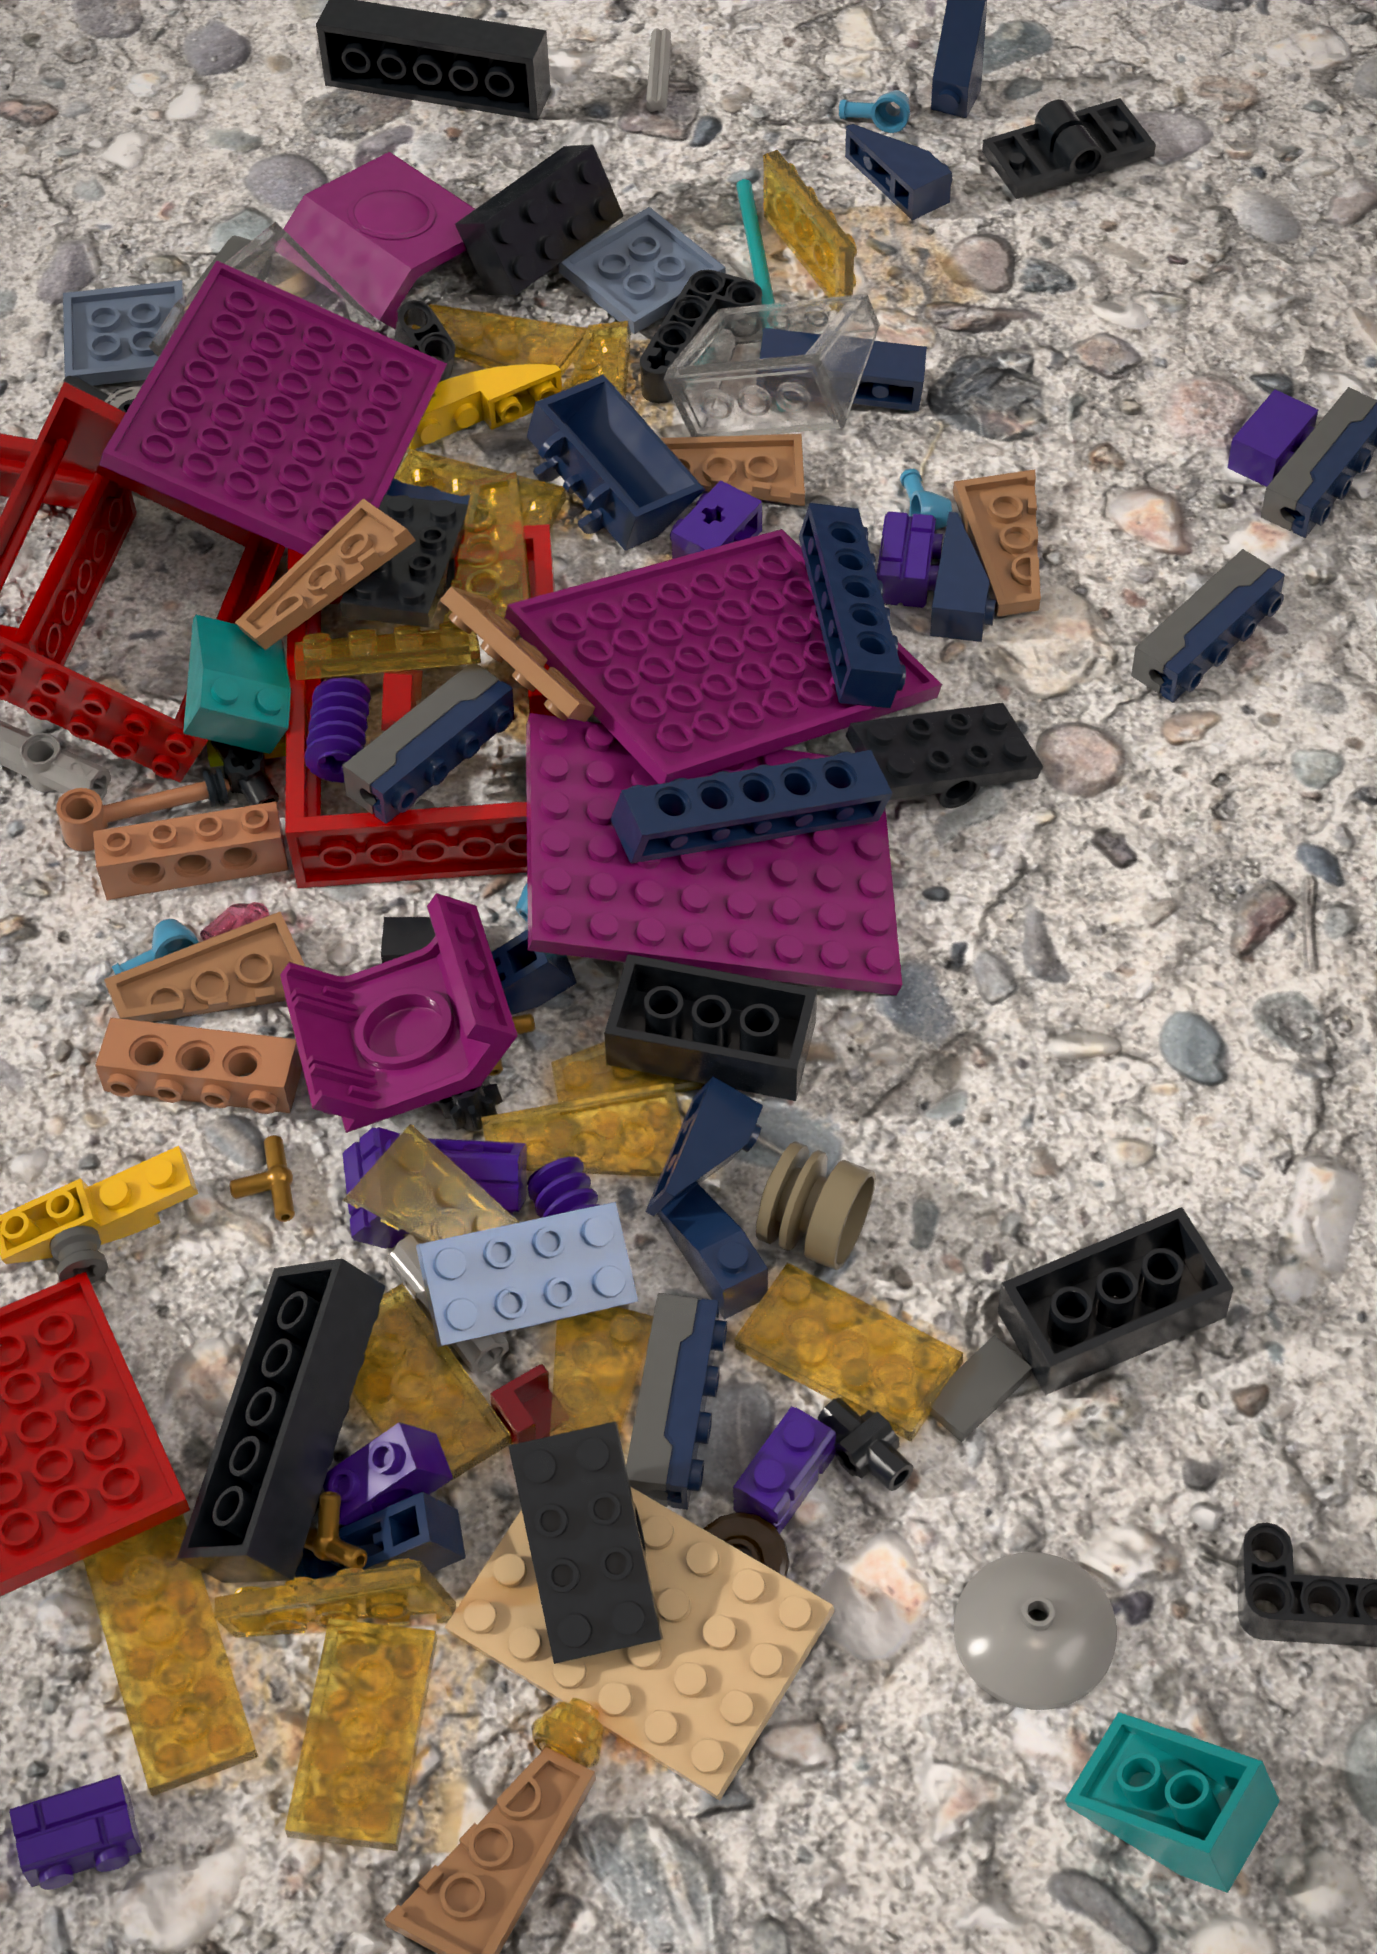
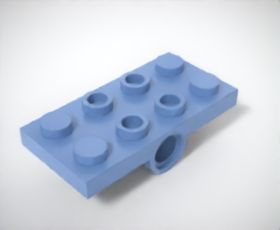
M616 1202L416 1245L438 1347L638 1302Z

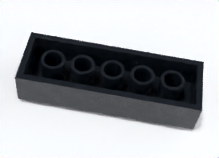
M328 0L316 23L325 86L537 121L551 93L546 30L360 0Z
M342 1258L274 1268L177 1559L223 1583L293 1581L303 1557V1548L312 1519L318 1509L319 1496L328 1468L334 1459V1449L344 1418L349 1411V1401L359 1370L364 1363L365 1351L372 1328L379 1315V1306L386 1287L385 1285Z

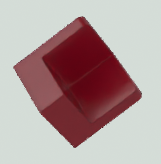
M543 1364L534 1367L490 1393L491 1416L511 1445L552 1436L569 1425L568 1415L549 1389V1372Z

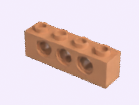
M276 802L93 831L96 868L106 900L288 870L284 835Z
M111 1017L95 1064L104 1091L111 1092L117 1096L131 1097L133 1095L157 1097L162 1101L170 1103L182 1100L204 1103L213 1108H225L227 1106L249 1108L262 1114L273 1112L291 1113L302 1072L296 1039ZM198 1068H204V1069L199 1070V1071H194V1070H196V1069H198ZM252 1073L248 1076L240 1077L243 1074Z

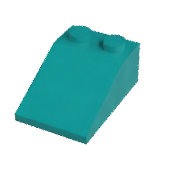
M195 614L192 624L183 734L271 754L289 727L291 687L282 638L264 650L248 637L237 624Z
M1120 1712L1117 1713L1065 1798L1069 1808L1175 1873L1226 1893L1232 1887L1280 1802L1263 1761Z

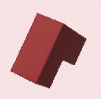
M394 668L384 673L381 731H386L416 707V701L420 700L422 696L423 670Z

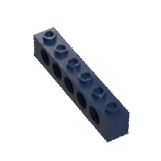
M809 503L799 534V541L839 703L891 708L896 692L901 691L904 687L906 668L904 664H900L898 657L897 636L892 635L890 609L884 605L882 597L883 584L881 580L877 579L875 572V554L870 553L868 546V528L863 526L858 508Z
M871 750L855 753L846 751L835 756L818 759L802 758L793 763L774 766L765 764L754 769L731 773L721 771L712 776L693 779L678 778L669 783L650 786L635 785L621 791L610 819L632 864L879 821L893 793Z

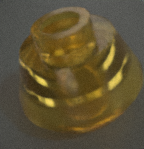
M571 1698L569 1703L559 1701L533 1722L531 1726L533 1743L541 1752L545 1747H548L577 1764L579 1763L587 1768L594 1767L600 1759L604 1727L598 1721L600 1713L592 1705L578 1698Z

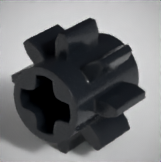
M487 1077L481 1086L439 1101L444 1118L452 1120L455 1130L463 1128L467 1131H479L489 1126L493 1119L498 1118L495 1105L502 1103L503 1100L497 1084H490Z

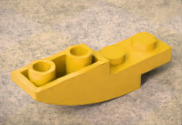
M547 364L501 366L469 372L439 382L409 445V449L413 451L483 420L493 430L533 413L535 402L562 391L560 368L557 365Z
M176 1146L91 1186H88L80 1178L1 1214V1260L5 1264L53 1258L49 1246L51 1240L56 1234L75 1226H89L96 1229L102 1245L161 1223L158 1212L198 1194L186 1154L179 1146Z

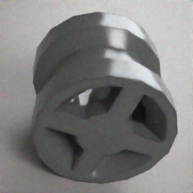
M75 1226L56 1234L51 1240L49 1246L52 1256L55 1260L59 1261L56 1271L60 1282L86 1271L91 1284H93L107 1273L108 1264L105 1255L98 1251L101 1240L96 1229L89 1226Z

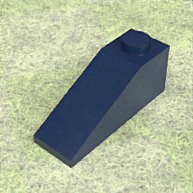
M947 0L932 78L931 110L967 118L981 92L987 0Z
M855 124L846 126L845 157L912 221L950 203L951 184L953 181L952 172L945 163H941L930 151Z
M949 512L932 604L930 636L982 642L984 625L993 626L996 600L988 599L990 581L958 513Z
M528 929L491 952L511 1015L537 1008L577 983L567 955L528 951Z
M712 1077L691 1101L645 1212L654 1217L728 1164L741 1150L750 1151L762 1129L756 1123L763 1105L717 1078Z
M699 1184L657 1214L711 1300H719V1312L724 1320L768 1298V1268L743 1229Z
M420 1492L340 1528L339 1537L342 1541L361 1548L367 1553V1562L360 1570H353L333 1560H320L314 1555L313 1551L303 1548V1557L295 1573L298 1599L309 1601L421 1578L465 1559L466 1555L458 1509L424 1492Z

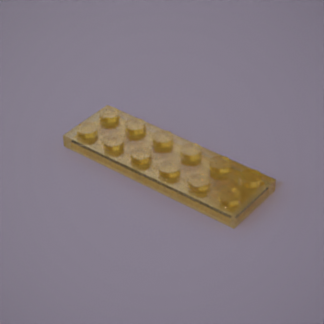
M184 1514L83 1559L146 1783L152 1796L259 1757L202 1571L177 1559L188 1527Z

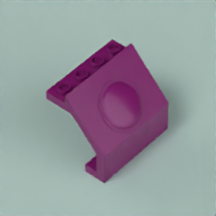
M388 152L305 194L273 246L372 316L396 330L397 310L415 281L428 271L466 251L455 223L471 213L475 208L391 152Z
M436 893L427 905L435 932L433 940L420 950L355 974L337 976L291 962L287 964L280 974L312 1109L329 1115L341 1116L345 1133L481 1086L517 1038L515 1025L476 905Z

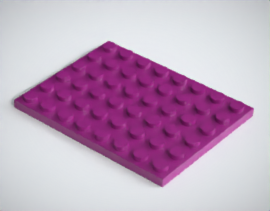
M216 260L105 447L99 465L305 555L362 499H365L379 509L383 497L391 486L442 378L447 363Z
M783 529L507 605L504 619H508L519 630V635L525 641L535 646L546 657V664L549 667L559 670L595 707L593 714L658 784L669 783L678 778L693 779L848 728L850 723L869 721L938 697L942 684L898 642L897 653L900 664L905 665L906 679L903 689L896 692L891 708L839 703L802 549Z
M529 714L526 723L528 951L626 962L627 955L631 954L765 980L897 996L902 987V975L886 807L879 821L631 864L610 818L622 790L635 785L650 786L658 783L602 723L583 722L576 719L563 721L554 716ZM781 749L696 778L712 776L721 771L731 773L754 769L765 764L774 766L793 763L802 758L818 759L830 757V755Z

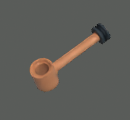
M221 768L216 769V774H213L212 770L211 775H208L207 771L202 772L203 782L107 805L102 804L100 796L95 791L87 788H76L67 791L59 798L56 804V811L65 843L76 851H91L95 849L93 831L108 829L107 823L209 799L211 807L216 806V801L220 804V800L227 804L229 803V782L223 777Z

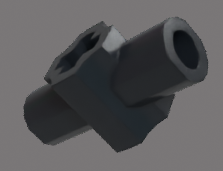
M210 740L223 761L224 778L228 780L232 793L243 794L250 806L270 802L277 803L279 801L278 793L266 776L263 752Z
M841 1398L833 1399L821 1410L817 1420L830 1427L836 1433L835 1455L840 1465L851 1476H858L862 1479L870 1472L889 1491L897 1490L909 1479L914 1467L897 1451L900 1447L899 1437L892 1429L890 1423L878 1411L874 1413L868 1410L860 1416Z

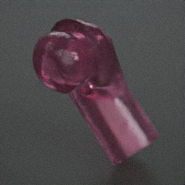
M259 902L233 904L200 931L201 938L205 941L270 916L269 910L264 904Z

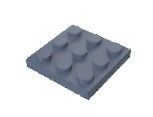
M650 207L588 242L559 263V273L633 334L638 333L666 316L689 278L695 272L709 269L726 273L724 265Z
M182 280L63 293L65 378L67 376L78 377L92 386L146 380L185 314V292Z

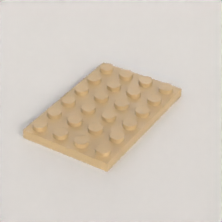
M631 1487L633 1501L636 1504L646 1546V1561L663 1639L554 1664L521 1509L449 1619L445 1629L451 1635L720 1801L835 1612L834 1606Z

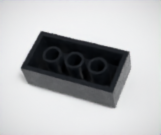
M594 145L563 146L455 223V226L487 295H517L624 215Z
M628 954L604 1032L606 1065L707 1084L712 1077H715L736 1090L796 1101L816 1024L817 989Z
M1181 1207L1002 1282L998 1314L1024 1359L1032 1367V1372L1043 1392L1047 1395L1226 1318L1234 1288L1185 1210Z

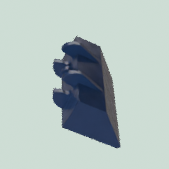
M605 375L535 402L527 438L538 449V454L541 458L546 459L547 462L534 468L533 473L540 482L544 483L553 481L561 476L565 481L563 488L567 493H575L582 500L585 509L592 512L578 520V526L585 534L596 533L605 527L619 545L627 551L658 537L705 490Z

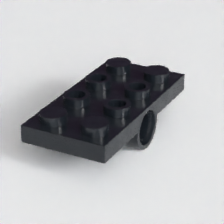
M1121 98L1075 112L1066 101L1057 99L1048 102L1039 110L1035 118V124L984 139L982 153L1013 196L1019 199L1153 157L1156 144Z
M384 495L379 510L407 528L416 541L343 594L340 601L341 617L429 628L440 598L445 595L451 586L454 587L456 573L455 558L470 521V505L453 503L447 500L433 501L410 498L404 495Z
M1004 703L850 723L845 735L854 752L872 751L893 793L890 800L935 794L942 807L956 808L972 800L979 792L980 787L1037 779L1043 768L1041 761Z
M614 1421L509 1445L554 1664L662 1640L663 1635L646 1561V1546L636 1504L633 1501L617 1422Z

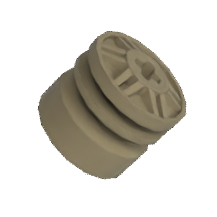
M795 1141L790 1143L782 1153L767 1180L756 1222V1237L758 1240L768 1244L775 1242L779 1237L780 1248L790 1251L794 1249L802 1236L806 1234L804 1249L806 1259L838 1270L842 1268L849 1258L862 1231L872 1202L876 1175L873 1170L842 1160L838 1162L827 1178L828 1157L826 1153L817 1150L809 1157L807 1145Z

